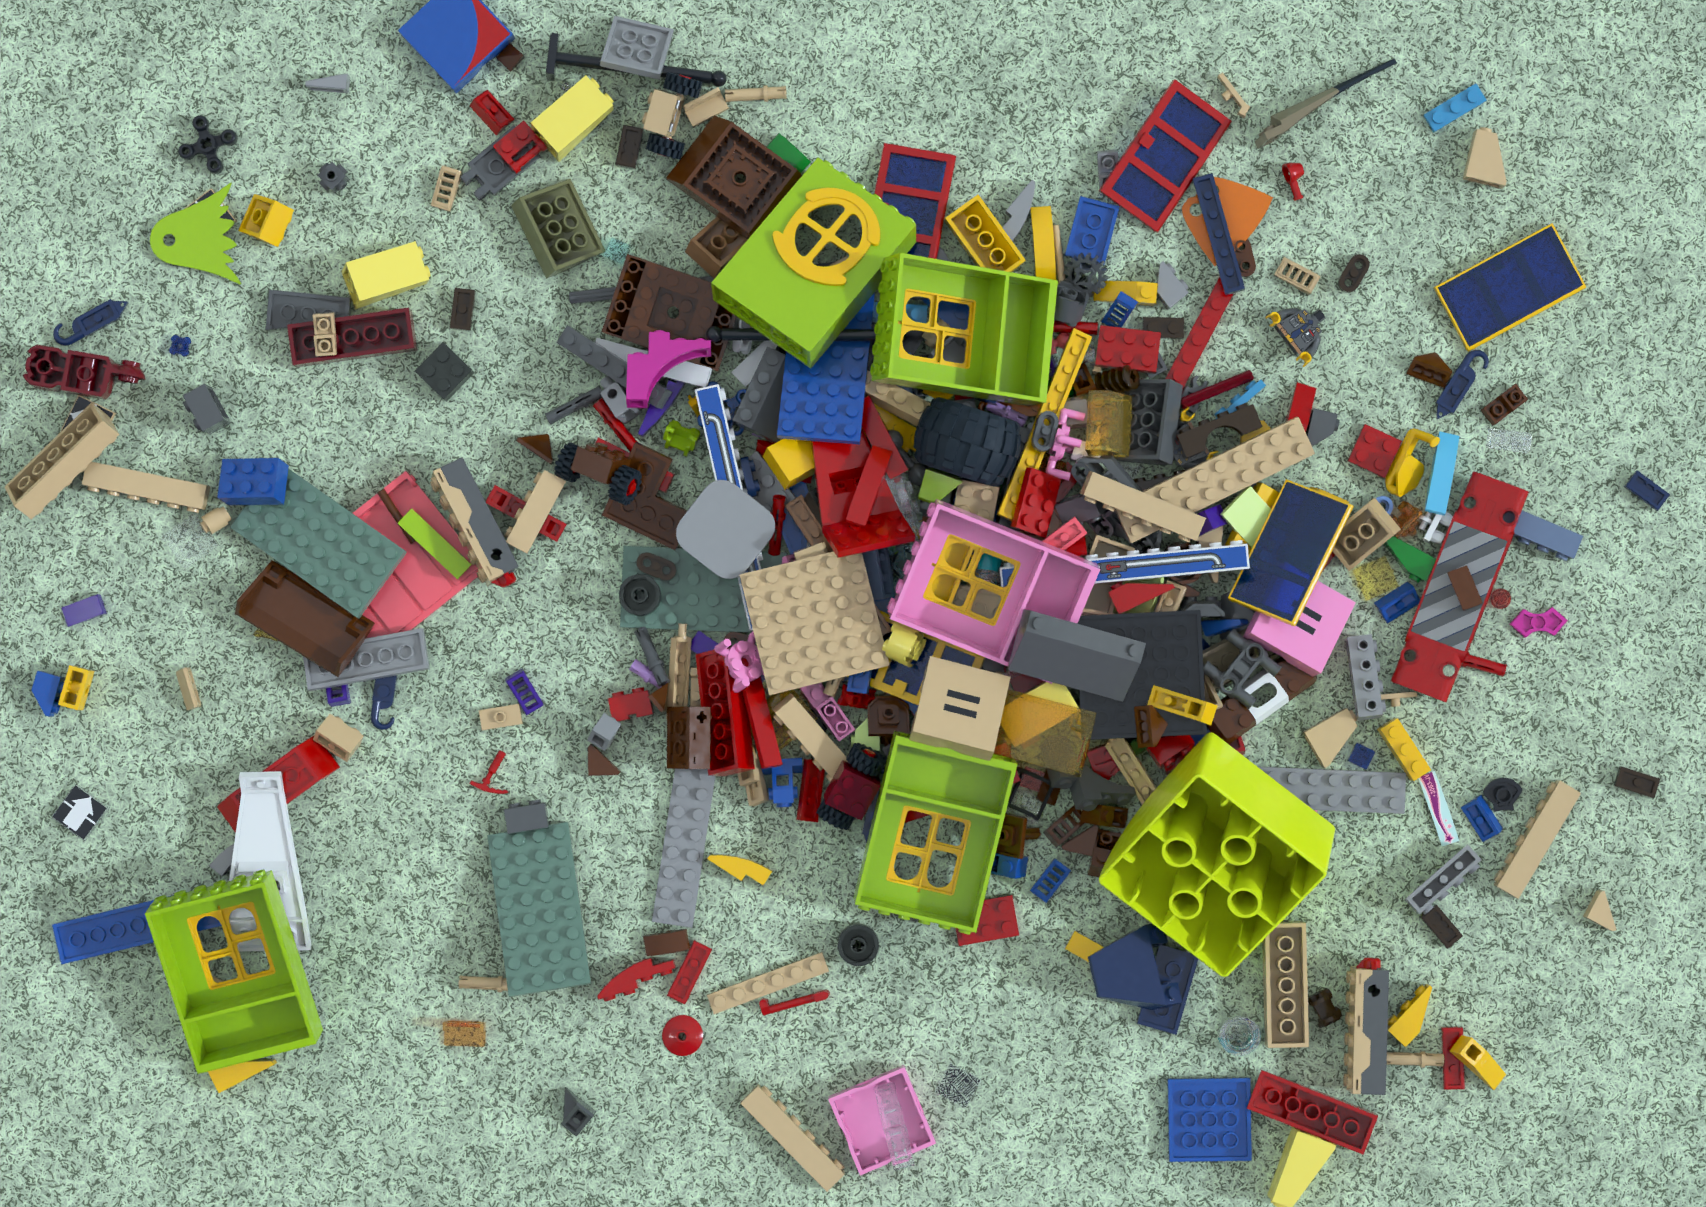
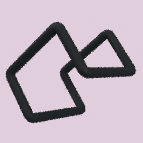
M1017 767L1016 770L1020 772L1019 778L1021 781L1024 774H1027L1047 783L1050 788L1037 816L1011 804L1021 781L1016 782L1009 797L1007 808L1010 807L1038 821L1054 788L1051 787L1050 780Z

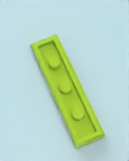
M412 508L398 522L410 536L456 579L472 565Z

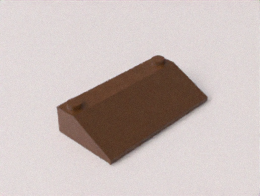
M273 560L239 597L235 609L237 616L337 677L351 662L375 625L373 621L363 615L358 619L298 575Z

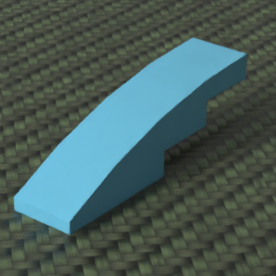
M1439 431L1437 437L1440 438V442L1436 446L1433 456L1425 511L1445 516L1453 480L1459 436Z

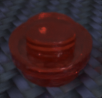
M1502 588L1494 590L1490 596L1491 604L1497 609L1506 608L1511 602L1510 593Z

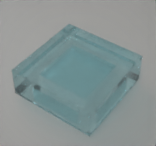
M611 238L603 256L623 265L631 246Z

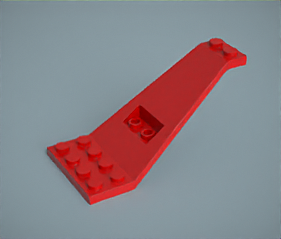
M862 428L860 445L811 441L822 533L837 558L915 541V533L899 510L885 478L866 527L863 528L845 522L858 482L871 451Z

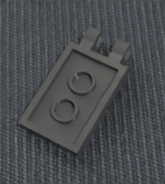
M515 125L467 163L471 169L460 177L466 186L474 179L479 182L481 187L474 192V196L479 201L489 192L495 196L541 158L538 153L520 168V172L515 174L494 150L493 145L516 127ZM529 144L515 155L512 160L516 162L533 146Z

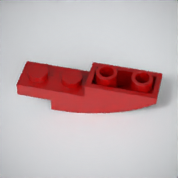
M650 957L629 966L616 975L597 995L598 1000L604 999V1002L615 999V995L623 993L624 996L635 993V989L639 987L637 979H641V982L653 979L652 975L660 973L661 976L673 973L672 969L676 967L674 959L654 965L653 959Z

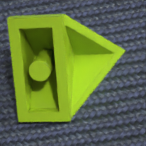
M933 467L925 470L918 499L934 503L936 499H943L963 481L957 475Z

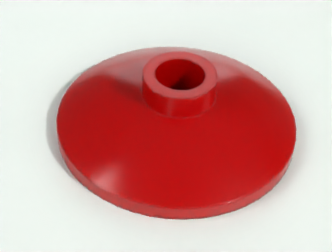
M675 1016L663 1028V1043L675 1055H691L702 1044V1027L691 1016ZM679 1033H685L686 1039H679Z

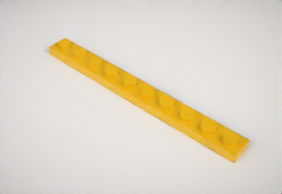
M1075 328L1072 329L1047 389L1046 403L1041 404L997 512L998 516L1011 522L1026 467L1038 470L1045 452L1036 451L1031 444L1036 420L1045 411L1054 412L1059 420L1060 411L1064 408L1092 339V336ZM1044 419V424L1049 426V421ZM1039 438L1038 443L1044 445V440Z

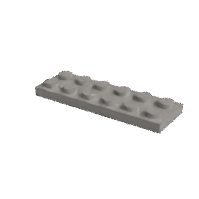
M423 628L366 638L339 677L303 656L308 691L430 669Z

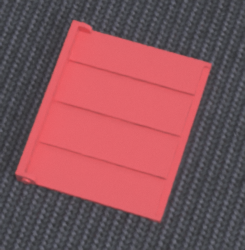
M405 471L384 488L402 517L412 508L470 562L467 556L469 550L466 546L463 547L458 539L459 535L416 483L417 480L412 474L410 475L409 472ZM378 494L374 495L353 512L355 516L407 552L362 614L375 623L366 638L412 630L478 577L476 573L478 568L474 564L456 579L417 541L410 544Z

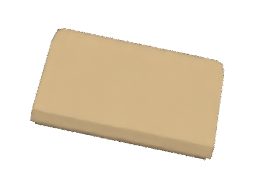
M185 667L176 671L186 709L192 710L201 707L202 704L191 668Z

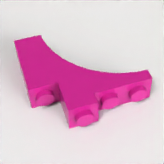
M663 330L649 332L648 354L635 352L628 354L627 408H648L649 397L660 378L682 362L694 358L711 357V340L703 338L695 340L676 338L670 340V332Z

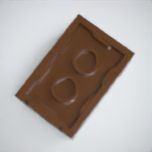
M667 707V768L710 769V722L712 718L710 707Z

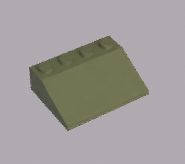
M571 179L519 197L511 205L546 279L565 272L605 252L602 242Z

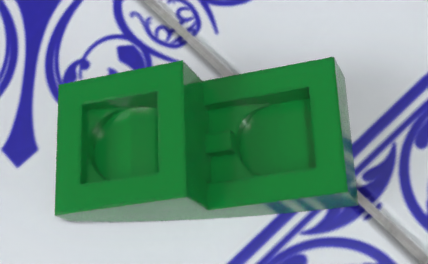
M780 133L766 146L800 173L811 163L804 154Z

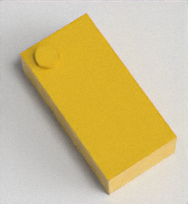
M782 439L767 447L763 455L764 460L784 490L815 474L811 441Z

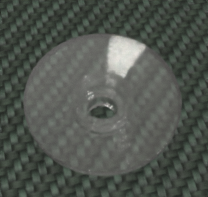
M1017 790L1011 802L1015 806L1024 807L1036 816L1042 805L1037 795L1028 790ZM1010 807L1006 809V813L1027 818L1026 827H1035L1042 818L1041 815L1040 819L1036 821L1026 814L1022 815Z

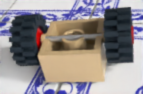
M667 72L663 88L677 92V94L659 89H654V92L650 93L648 98L649 110L644 113L642 119L643 129L661 135L650 133L646 150L681 160L685 143L672 139V136L676 132L685 100L684 95L698 98L703 82L684 75Z

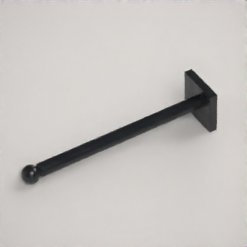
M550 34L546 66L547 81H555L557 64L623 72L601 67V57L558 52L559 34ZM664 65L661 74L662 78H666L667 72L680 74L703 83H712L716 87L723 86L727 81L726 74L720 70L712 73L711 71Z
M711 326L706 332V337L711 342H718L721 339L771 341L754 328L720 329L717 326ZM844 329L834 341H875L876 334L874 329Z

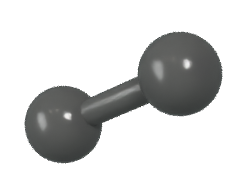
M889 430L899 453L909 468L907 473L909 481L916 486H921L925 470L928 467L922 463H915L902 448L903 437L900 432Z

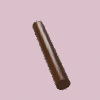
M383 488L377 494L398 524L403 517ZM399 525L410 544L414 543L416 540Z

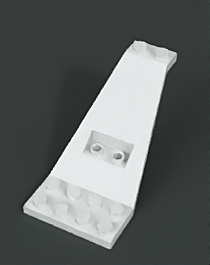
M281 771L240 772L241 800L229 881H232L234 877L239 875L251 876L258 870L264 869L265 872L272 870L297 950H311L308 918ZM237 908L230 913L229 920L234 934L257 929L254 916L248 909ZM259 938L240 942L237 945L239 952L265 951L263 943Z

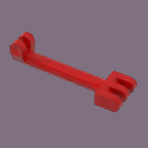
M825 989L773 1005H769L768 999L763 998L759 1005L763 1016L811 1002L825 1000L829 997L830 991Z

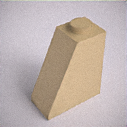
M1480 127V129H1476L1473 132L1463 180L1502 189L1506 186L1507 181L1497 133H1493L1489 128Z
M1348 708L1340 710L1302 732L1322 768H1326L1331 764L1357 727L1355 722L1356 715L1352 710L1349 711Z

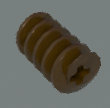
M1125 365L1123 368L1110 369L1109 371L1105 370L1102 373L1098 372L1094 378L1096 393L1100 398L1132 389L1135 390L1140 385L1138 372L1135 369H1131L1129 365Z

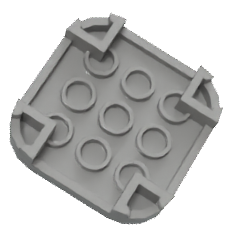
M717 480L710 483L680 520L676 529V537L678 543L685 551L716 575L725 579H734L746 572L770 539H772L775 533V520L773 515L764 506L738 486L727 480Z

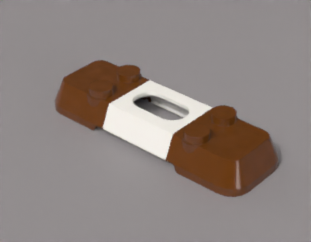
M1280 657L1275 662L1282 666V668L1275 677L1263 669L1242 685L1243 689L1251 694L1262 685L1271 683L1277 690L1274 698L1259 708L1251 706L1250 709H1247L1237 699H1230L1228 696H1225L1221 699L1223 707L1216 710L1212 725L1206 724L1210 732L1215 733L1226 743L1230 744L1313 685L1317 680V675L1312 677L1288 663L1283 657Z

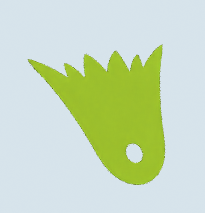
M232 182L210 197L159 220L153 227L150 235V245L154 254L168 264L213 273L241 285L235 273L225 264L233 263L234 260L223 253L237 246L232 239L223 235L235 222L220 218L229 208V206L220 205L227 196ZM172 234L175 237V243L172 246L164 244L163 238L165 235Z

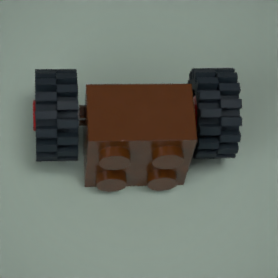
M569 442L564 445V449L560 450L561 454L557 456L558 460L555 461L554 473L557 477L573 483L582 474L601 483L609 484L611 488L608 490V493H610L608 496L611 500L623 505H629L630 502H633L634 496H637V490L640 489L639 485L642 482L640 480L642 475H640V471L629 467L631 459L626 457L624 452L619 450L611 451L607 449V445L602 443H596L595 445L587 443L586 446H578Z

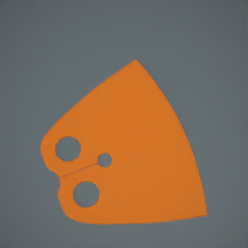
M1214 177L1215 184L1219 188L1218 194L1234 251H1236V242L1239 240L1246 241L1264 217L1273 197L1246 185ZM1196 194V196L1188 198L1183 204V217L1203 252L1212 264L1216 266L1203 215L1193 216L1190 213V207L1193 204H1199ZM1243 242L1238 243L1237 247L1239 248Z

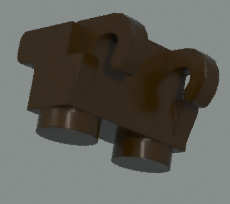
M1328 988L1308 996L1309 1005L1314 1006L1319 1016V1019H1317L1319 1028L1335 1023L1342 1017L1341 1010L1337 1006L1334 1007L1331 1001L1333 996Z

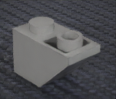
M1162 261L1158 266L1157 297L1169 310L1189 292L1187 291V284L1182 279L1178 280L1174 275L1176 273L1174 268L1169 263L1165 264Z
M604 713L591 731L587 741L605 751L611 745L621 723Z

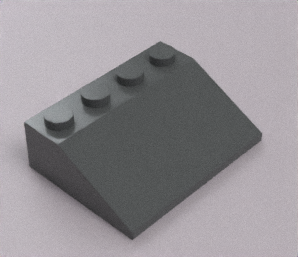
M767 346L735 413L732 424L776 443L782 440L777 438L786 355Z
M1141 379L1137 389L1116 394L1108 455L1114 456L1117 461L1172 465L1183 385L1171 379Z

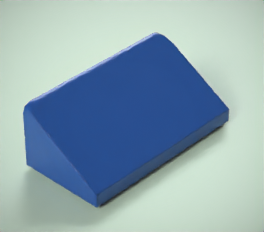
M1407 581L1374 602V604L1388 624L1418 605L1420 598L1414 586Z
M1482 795L1461 807L1482 842L1503 830Z

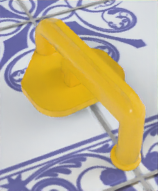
M1415 428L1407 432L1386 475L1385 485L1389 493L1402 497L1418 486L1424 473V465L1411 456L1418 440L1429 443L1430 447H1436L1440 442L1439 437Z

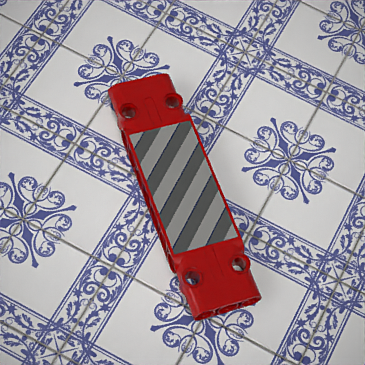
M1472 472L1406 635V643L1401 651L1391 682L1447 703L1515 533L1514 529L1529 494L1528 491L1481 473ZM1466 499H1475L1476 505L1470 509L1466 508L1464 505ZM1508 512L1515 515V519L1511 523H1506L1503 520V516ZM1467 565L1483 604L1463 611L1447 572ZM1409 650L1416 653V658L1411 662L1405 659V653ZM1452 665L1455 669L1454 674L1449 677L1445 676L1443 673L1444 667Z

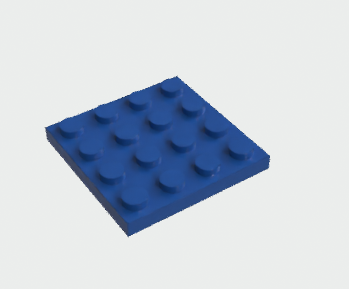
M1249 1077L1167 1078L1169 1162L1252 1161L1251 1110L1247 1109L1251 1098Z

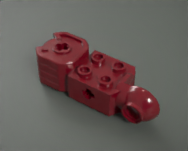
M38 344L28 350L31 355L27 358L25 364L27 374H23L24 379L37 389L54 392L62 390L65 393L105 400L111 395L115 376H119V381L138 384V380H146L145 374L140 368L141 363L122 360V364H117L108 356L68 350L65 353L59 348ZM48 365H50V369L46 372L45 368H49Z

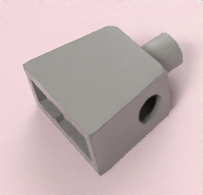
M608 376L600 381L604 388L600 394L618 420L627 424L642 413L640 408H627L626 389L624 386L616 381L614 382Z

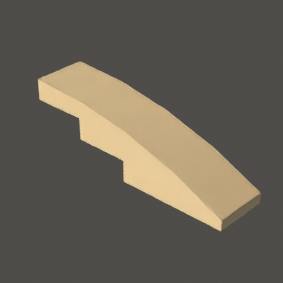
M754 748L755 769L738 773L740 786L746 787L749 806H757L769 801L764 776Z

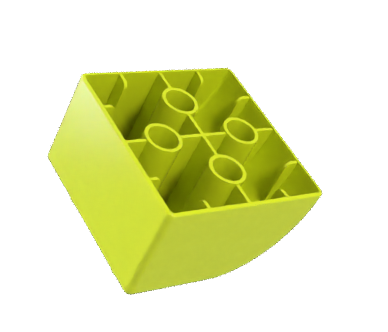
M1209 732L1159 784L1133 816L1108 856L1101 871L1099 883L1217 974L1227 977L1326 877L1335 827L1215 733Z

